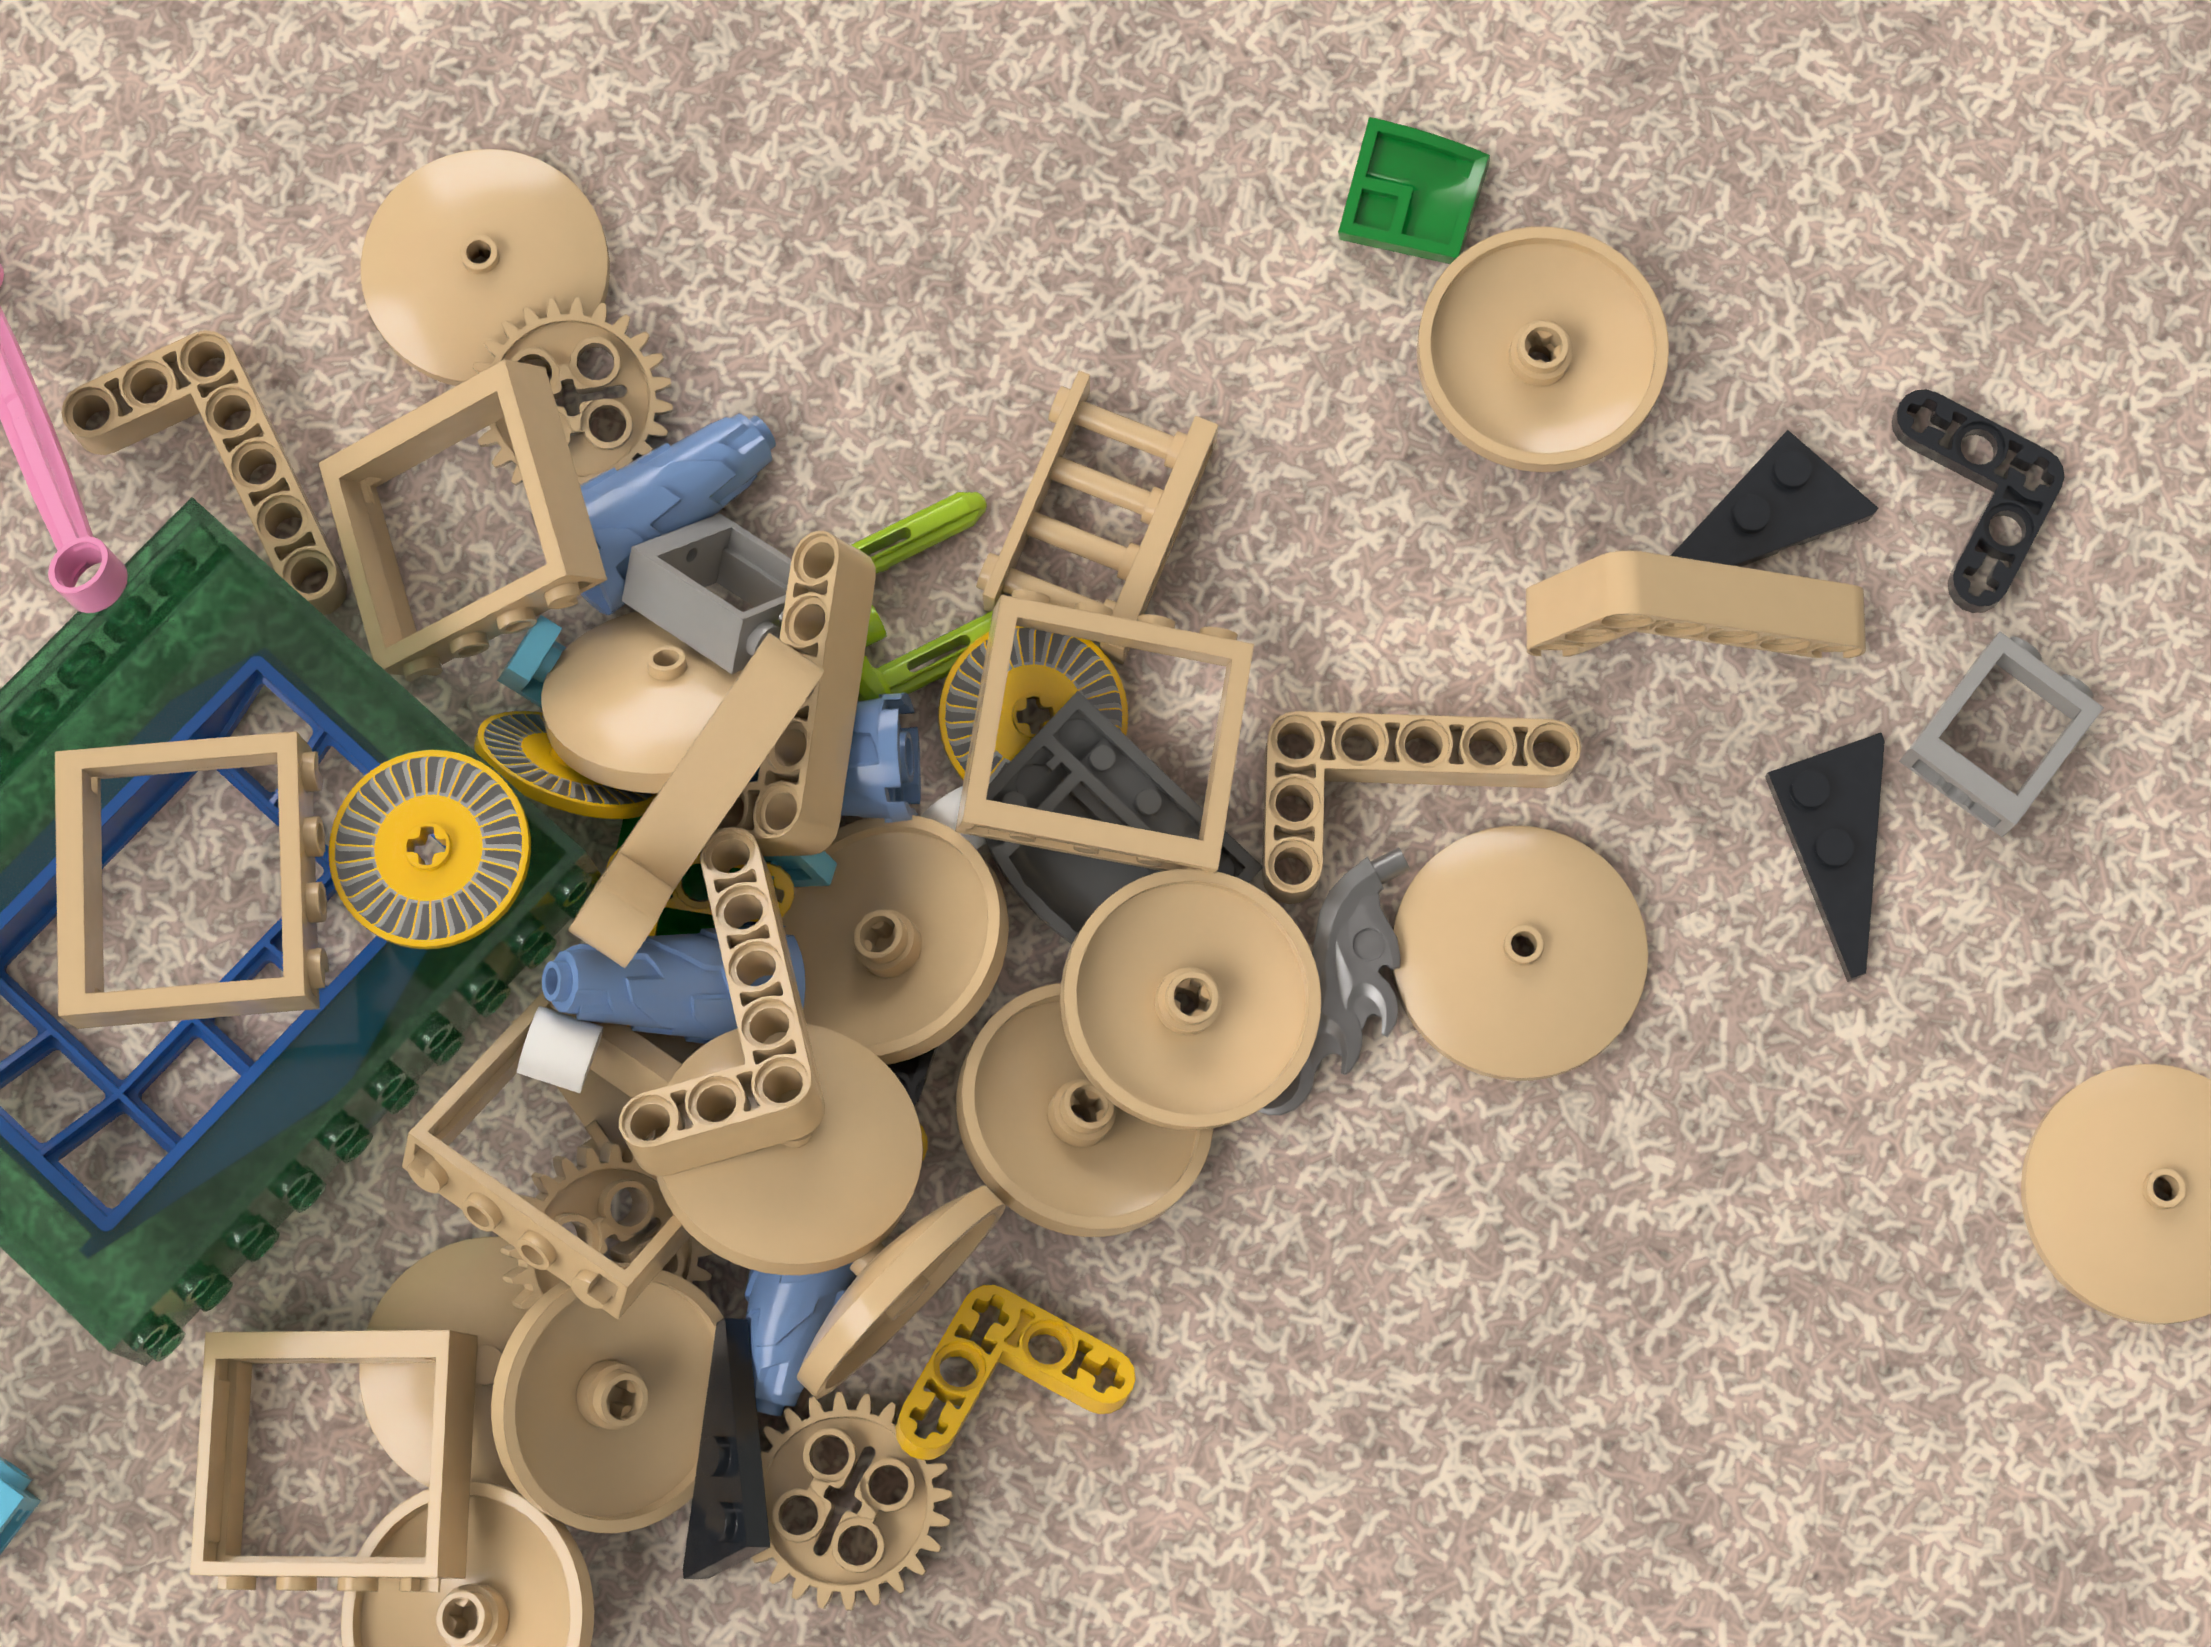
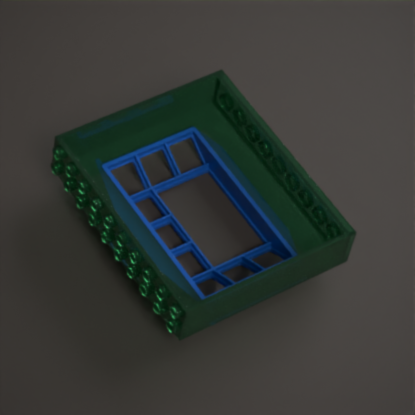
M193 497L124 564L128 574L127 584L115 603L96 613L78 611L0 689V995L38 1030L35 1038L0 1062V1089L53 1051L59 1050L105 1093L103 1101L45 1143L38 1142L0 1106V1247L109 1352L143 1366H147L152 1360L155 1362L164 1360L181 1344L186 1335L182 1328L200 1309L203 1312H207L225 1298L233 1286V1282L229 1279L247 1260L250 1262L259 1260L274 1246L280 1236L276 1229L294 1210L301 1213L318 1200L327 1186L323 1180L341 1161L347 1164L356 1159L367 1148L373 1138L370 1130L387 1112L392 1115L396 1114L406 1107L419 1090V1085L416 1082L434 1063L437 1066H441L459 1051L465 1041V1036L462 1033L480 1014L485 1018L501 1007L511 992V988L508 985L525 967L534 969L550 955L557 943L554 936L571 918L575 919L592 889L602 876L581 846ZM265 685L311 726L313 733L307 744L312 748V752H318V766L331 746L363 775L368 774L382 763L400 755L424 750H443L460 753L482 762L503 778L513 790L523 807L529 824L531 856L523 887L509 910L494 925L480 935L466 942L445 948H409L399 946L376 936L329 986L325 985V988H319L320 1009L305 1010L256 1062L215 1025V1018L182 1020L127 1078L121 1080L6 971L7 966L57 916L55 751L230 737ZM242 767L217 769L223 777L279 827L278 787L274 792L267 791ZM198 771L101 779L102 869ZM433 833V834H430L439 844H441V843L435 838L434 833ZM325 844L324 855L315 857V861L324 869L322 876L316 882L323 883L328 902L337 891L330 873L329 846ZM282 917L219 982L252 980L269 963L275 964L283 971ZM200 1038L241 1077L182 1138L142 1100V1094L195 1039ZM127 1114L167 1152V1155L119 1205L114 1208H107L59 1160L117 1117Z

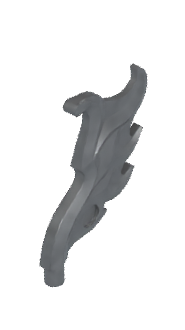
M1399 847L1372 861L1366 857L1344 874L1329 891L1319 912L1312 952L1321 989V1014L1316 1039L1309 1057L1297 1077L1285 1091L1259 1110V1112L1267 1115L1281 1116L1296 1110L1305 1102L1312 1091L1314 1076L1323 1058L1330 1054L1342 1056L1341 1074L1347 1075L1359 1059L1363 1039L1362 1031L1370 1016L1375 1015L1382 1018V1035L1387 1038L1396 1026L1399 1014L1397 997L1390 984L1379 974V971L1386 966L1391 970L1400 968V951L1398 939L1381 910L1379 893L1384 889L1382 884L1410 871V867Z

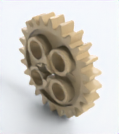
M579 297L574 298L569 314H561L554 298L548 299L547 317L539 319L535 312L529 306L523 308L526 326L522 329H518L507 320L501 322L504 332L509 339L504 345L494 340H485L486 348L495 357L493 363L474 362L473 369L479 374L504 359L521 363L529 359H540L551 367L552 377L550 385L554 399H559L563 396L562 387L568 384H573L578 394L593 393L614 386H624L627 392L623 397L590 400L580 403V414L576 416H568L564 407L557 406L580 485L612 468L619 470L633 462L637 455L642 457L652 451V447L646 443L649 436L667 438L668 430L656 423L654 418L655 415L668 414L673 410L672 404L656 399V393L671 386V378L653 377L651 373L652 370L664 361L662 353L643 356L641 350L647 344L650 338L649 334L645 331L631 339L625 335L630 322V316L627 314L620 317L613 325L607 323V306L605 303L601 302L592 317L584 315L583 305ZM602 348L613 357L614 367L606 378L591 380L579 372L578 361L586 350ZM603 409L618 411L626 421L624 434L613 442L600 441L590 431L592 417ZM505 417L489 425L491 429L485 432L477 441L480 447L499 444L501 450L494 457L492 465L496 469L510 462L517 465L511 480L512 484L517 486L523 480Z
M604 1142L599 1159L592 1147L578 1146L576 1154L577 1166L566 1157L555 1156L553 1158V1166L557 1177L553 1179L547 1175L534 1172L531 1177L539 1190L536 1198L517 1194L561 1226L564 1223L571 1222L575 1226L577 1237L602 1255L608 1250L604 1241L606 1238L621 1241L610 1249V1255L614 1263H632L673 1216L660 1190L656 1175L649 1174L638 1165L629 1148L622 1158L619 1144ZM626 1188L632 1198V1208L623 1220L616 1222L610 1210L611 1201L619 1190ZM655 1217L657 1219V1226L646 1234H635L642 1230L650 1222L651 1218ZM691 1235L662 1270L678 1275L691 1283L693 1280H711L712 1275L698 1267L697 1262L698 1257L713 1254V1252ZM509 1244L500 1248L501 1254L518 1259L519 1265L504 1274L503 1280L511 1284L524 1285L525 1287L512 1301L514 1307L523 1310L531 1308L549 1289L560 1283L559 1278L548 1270H539L529 1265L519 1255L516 1247Z
M836 1392L833 1411L827 1412L824 1411L822 1405L815 1397L809 1398V1418L802 1420L795 1412L788 1408L784 1411L785 1419L789 1426L788 1431L781 1434L768 1426L763 1429L767 1439L773 1445L768 1453L761 1451L770 1548L754 1555L751 1559L754 1563L758 1564L774 1558L778 1564L769 1579L774 1585L782 1582L790 1575L796 1578L792 1589V1598L796 1600L801 1599L811 1586L817 1588L818 1608L826 1609L833 1593L841 1592L845 1609L847 1611L854 1610L857 1591L863 1590L874 1606L880 1605V1585L888 1582L898 1593H904L906 1589L900 1573L907 1567L914 1573L924 1576L927 1571L918 1559V1553L921 1549L940 1553L942 1549L929 1536L931 1527H948L951 1523V1520L945 1516L934 1512L935 1504L953 1498L952 1491L934 1488L933 1484L934 1479L948 1471L946 1463L927 1465L926 1460L911 1457L902 1450L896 1439V1425H894L897 1405L890 1402L879 1416L872 1414L873 1405L870 1394L864 1393L857 1409L849 1410L843 1392ZM912 1418L913 1420L916 1421V1423H917V1428H918V1426H919V1421L916 1420V1419H914V1418ZM826 1438L841 1439L848 1447L849 1458L847 1464L836 1474L826 1475L820 1473L813 1463V1453L816 1446ZM873 1447L875 1449V1456L860 1480L854 1494L862 1502L861 1509L857 1514L846 1511L842 1515L826 1553L818 1556L814 1552V1547L835 1511V1505L827 1499L829 1492L832 1488L843 1491L847 1487L864 1449ZM893 1467L900 1469L905 1473L908 1480L906 1495L895 1504L884 1505L878 1503L872 1494L871 1484L873 1478L884 1468ZM795 1498H809L815 1503L818 1510L816 1525L806 1534H791L783 1524L782 1515L784 1508ZM853 1528H868L877 1539L878 1547L876 1554L871 1561L864 1565H851L844 1559L841 1553L842 1539Z

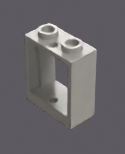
M719 513L632 546L622 602L733 674L744 669L768 633H771L778 639L780 638L791 559ZM718 583L754 608L741 612L705 587Z
M1999 632L1986 646L1899 762L1992 831L2003 837L2019 822L2104 707L2092 699L2094 697L2092 691L2082 681L2067 674L2060 676L2041 662V654L2030 643L2015 636L2008 638L2002 632ZM1995 664L2072 719L2016 795L1939 739Z

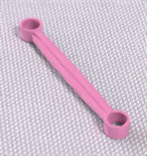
M0 264V287H1L2 282H3V278H4V270H3L2 265ZM0 306V420L31 495L58 550L49 566V581L53 588L76 610L83 613H96L111 606L121 596L127 584V569L123 562L101 540L93 536L76 483L52 421L18 341ZM97 563H101L99 570L91 580L75 587L77 580L85 570Z

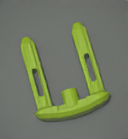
M957 492L851 545L869 556L903 538H907V540L870 557L875 565L876 574L884 572L891 566L973 527L986 512L987 503L983 495L978 492ZM873 605L871 606L866 647L887 637L884 625ZM993 610L878 668L872 667L867 656H864L858 701L877 699L879 694H910L936 680L945 678L963 651L975 640L990 632ZM960 645H966V647L916 672L910 671Z

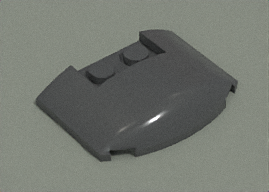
M1079 691L1069 699L992 780L988 786L986 800L1199 840L1203 809ZM1224 830L1217 872L1237 877L1249 883L1263 866ZM985 838L989 847L988 850L996 865L1021 900L1040 920L1071 944H1073L1075 937L1088 918L1112 894L1139 878L1162 872L1160 870Z

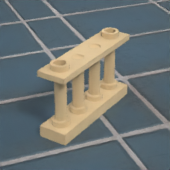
M1078 370L1071 389L1061 386L1053 401L1048 421L1056 424L1000 555L989 553L979 574L976 587L984 590L982 594L984 610L992 611L1001 594L1004 595L1005 592L1012 595L1014 590H1030L1049 596V604L1074 609L1075 604L1079 602L1097 603L1110 607L1113 610L1112 616L1137 621V617L1144 615L1217 443L1218 424L1195 416L1188 434L1177 431L1175 436H1172L1088 403L1090 374ZM1076 425L1165 459L1164 466L1171 468L1172 472L1164 490L1154 486L1150 492L1063 458ZM1052 481L1142 515L1141 522L1149 526L1141 545L1130 542L1128 547L1040 514L1039 511ZM1028 537H1033L1117 570V578L1125 580L1117 602L1106 599L1103 604L1016 570V565ZM1100 642V649L1110 660L1122 665L1124 664L1130 648Z

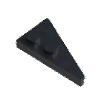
M1787 430L1670 556L1743 567L1778 554L1780 550L1794 545L1806 544L1819 539L1821 535L1857 522L1858 524L1866 522L1873 517L1879 508Z
M1882 733L1781 767L1765 775L1766 782L1847 982L1860 978L1866 974L1885 744Z
M724 1318L716 1323L683 1563L684 1579L711 1578L770 1548L748 1319Z

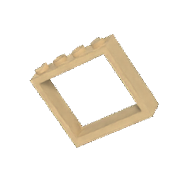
M504 359L319 462L377 673L404 675L406 681L409 682L423 675L437 676L443 671L441 665L454 658L471 657L486 651L490 647L488 641L501 634L518 633L533 627L537 623L536 616L550 609H562L578 604L577 596L607 580L545 367ZM505 417L547 564L417 632L376 487Z
M1014 590L1012 596L1001 594L992 614L955 832L1160 871L1192 868L1215 873L1219 868L1254 644L1237 641L1238 634L1224 628L1202 627L1200 628V633L1175 629L1176 622L1163 616L1144 614L1139 615L1137 621L1114 617L1112 616L1113 610L1110 607L1097 603L1079 602L1075 604L1073 609L1049 604V596L1035 591ZM1016 626L1226 667L1199 840L986 800Z
M297 731L55 751L59 1017L77 1029L320 1009L319 988H325V972H329V963L326 950L318 948L317 923L326 921L327 898L323 883L316 882L315 857L324 855L325 833L321 817L314 816L313 792L322 790L323 776L319 772L318 752H312V748ZM277 765L283 977L104 992L101 779Z
M542 992L410 1130L402 1168L408 1171L410 1177L419 1187L430 1193L441 1194L462 1209L465 1217L474 1226L486 1232L493 1231L516 1247L519 1255L529 1265L539 1270H548L571 1286L574 1294L584 1304L595 1309L602 1308L619 1320L691 1236L673 1214L624 1270L449 1147L454 1139L515 1076L521 1052L538 1007L542 1006L557 1011L552 1001H548ZM563 1013V1014H566V1015H569V1016H572V1017H575V1018H576V1016H577V1015H575V1014ZM591 1022L603 1026V1032L590 1069L631 1098L643 1092L668 1086L672 1077L682 1065L626 1025Z
M452 1330L205 1332L190 1575L217 1576V1590H256L257 1577H276V1590L317 1591V1578H338L337 1591L377 1592L379 1578H400L399 1591L440 1592L441 1579H466L478 1336ZM435 1363L426 1557L241 1556L252 1364Z

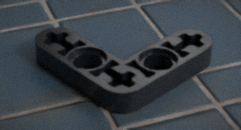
M1927 389L1915 390L1907 394L1894 411L1892 429L1898 441L1909 449L1993 492L1957 559L1947 583L1949 595L1957 606L1971 613H1984L1994 608L2007 593L2062 488L2065 478L2064 468L2056 455L2040 445L1937 392ZM1921 407H1925L1932 411L1930 422L1933 425L1946 431L1953 420L1961 424V426L1951 437L1948 448L1939 445V442L1946 433L1931 426L1926 427L1922 433L1916 432L1911 428L1914 418L1906 412L1916 414ZM1969 435L1984 437L1993 447L1994 455L1992 461L1979 465L1968 461L1961 452L1962 439ZM2009 449L2017 454L2010 462V465L2022 471H2028L2033 464L2043 469L2041 479L2049 484V486L2040 484L2034 491H2031L2023 486L2026 481V476L2011 467L2008 468L2003 477L1994 472L2005 460ZM1997 516H2007L2014 519L2021 528L2022 537L2020 543L2014 546H2004L1993 540L1989 531L1990 520ZM1976 545H1977L1983 552H1977V551H1975ZM1988 555L1991 558L1998 559L1986 580V584L1993 588L1994 591L1984 590L1977 597L1968 592L1971 582L1963 577V573L1973 576ZM2001 561H2008L2010 563L2009 567L2007 568Z

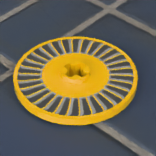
M1016 626L989 784L1036 735L1031 734L1028 724L1018 723L1016 718L1017 712L1026 709L1027 699L1029 698L1036 699L1038 709H1048L1051 719L1079 691L1126 736L1128 729V704L1122 681L1109 658L1091 640ZM989 632L975 640L957 658L945 679L939 699L938 726L943 748L951 765L963 781ZM1047 720V721L1041 723V724H1040L1039 731H1040L1050 720Z
M503 712L485 719L478 728L474 749L480 762L494 770L511 789L547 806L594 818L629 819L643 816L658 794L633 792L609 787L576 772L558 756L551 746L546 733L543 712Z
M424 750L407 753L392 758L371 770L345 797L334 819L329 840L330 873L335 889L347 910L359 923L376 936L399 946L415 949H439L454 946L488 930L509 910L516 900L526 879L531 856L529 824L523 807L513 790L503 778L482 762L460 753L443 750ZM434 833L435 838L442 845L446 846L445 852L435 853L432 858V864L426 865L425 861L417 853H414L415 846L426 845L428 834Z

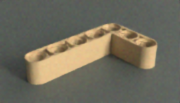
M207 330L190 334L82 384L67 395L61 410L63 423L84 449L98 455L115 453L200 413L282 587L297 607L308 615L323 616L331 614L341 606L347 593L345 576L242 361L224 336L215 331ZM210 359H225L224 366L215 375L209 377L199 376L203 364ZM159 384L168 385L163 398L150 404L142 403L143 396L149 388ZM110 411L109 419L105 425L96 430H85L86 422L90 416L96 412ZM239 411L251 412L248 422L240 429L233 431L224 429L225 422L233 413ZM264 464L276 465L273 477L266 483L259 485L249 483L250 476L256 468ZM292 517L302 519L301 527L295 535L286 539L275 537L276 529L282 521ZM317 571L328 573L327 582L319 591L310 594L300 591L301 583L310 573Z
M816 531L809 533L799 542L794 550L779 640L825 671L760 765L758 781L748 782L714 831L716 832L728 827H738L747 830L754 836L763 856H806L819 854L831 845L839 829L876 571L872 558L829 532Z
M1615 551L1599 555L1531 585L1526 589L1527 653L1532 656H1541V650H1562L1564 657L1574 656L1632 632L1812 658H1822V652H1843V658L1861 656L1866 652L1864 589L1852 584L1642 551Z
M771 633L767 634L592 889L568 929L570 933L623 968L629 964L653 929L674 889L810 695L825 670Z
M1305 711L1285 713L1278 717L1271 725L1265 748L1262 854L1264 887L1271 897L1278 902L1286 904L1301 903L1311 897L1316 890L1323 866L1324 781L1523 788L1556 787L1567 780L1579 760L1581 752L1579 736L1571 726L1563 721L1554 719ZM1286 735H1300L1309 742L1312 751L1304 758L1291 759L1281 753L1277 743ZM1349 737H1363L1372 744L1375 755L1365 761L1352 760L1343 752L1341 743ZM1412 739H1426L1436 747L1438 758L1429 763L1416 762L1407 754L1405 744ZM1480 740L1490 741L1499 749L1502 760L1493 765L1480 764L1471 756L1469 745ZM1543 742L1553 743L1564 754L1565 762L1557 767L1544 766L1535 758L1533 746ZM1287 796L1300 797L1306 801L1311 813L1302 821H1288L1280 816L1276 809V804ZM1286 858L1299 859L1308 868L1309 877L1301 884H1286L1278 878L1274 867L1279 861Z
M738 827L722 828L714 832L700 852V862L745 1064L643 1092L631 1098L623 1107L619 1116V1130L638 1165L647 1173L656 1176L672 1175L804 1137L812 1133L821 1124L825 1114V1102L773 879L754 836L747 830ZM746 864L741 870L737 872L727 873L731 868L737 865ZM760 919L755 925L747 929H739L750 920ZM773 975L768 982L759 986H751L756 979L762 976ZM779 1032H786V1035L781 1040L772 1044H763L769 1036ZM791 1090H800V1093L794 1099L785 1103L776 1102L782 1094ZM724 1109H734L728 1118L718 1122H710L718 1112ZM668 1127L661 1137L645 1141L652 1131Z

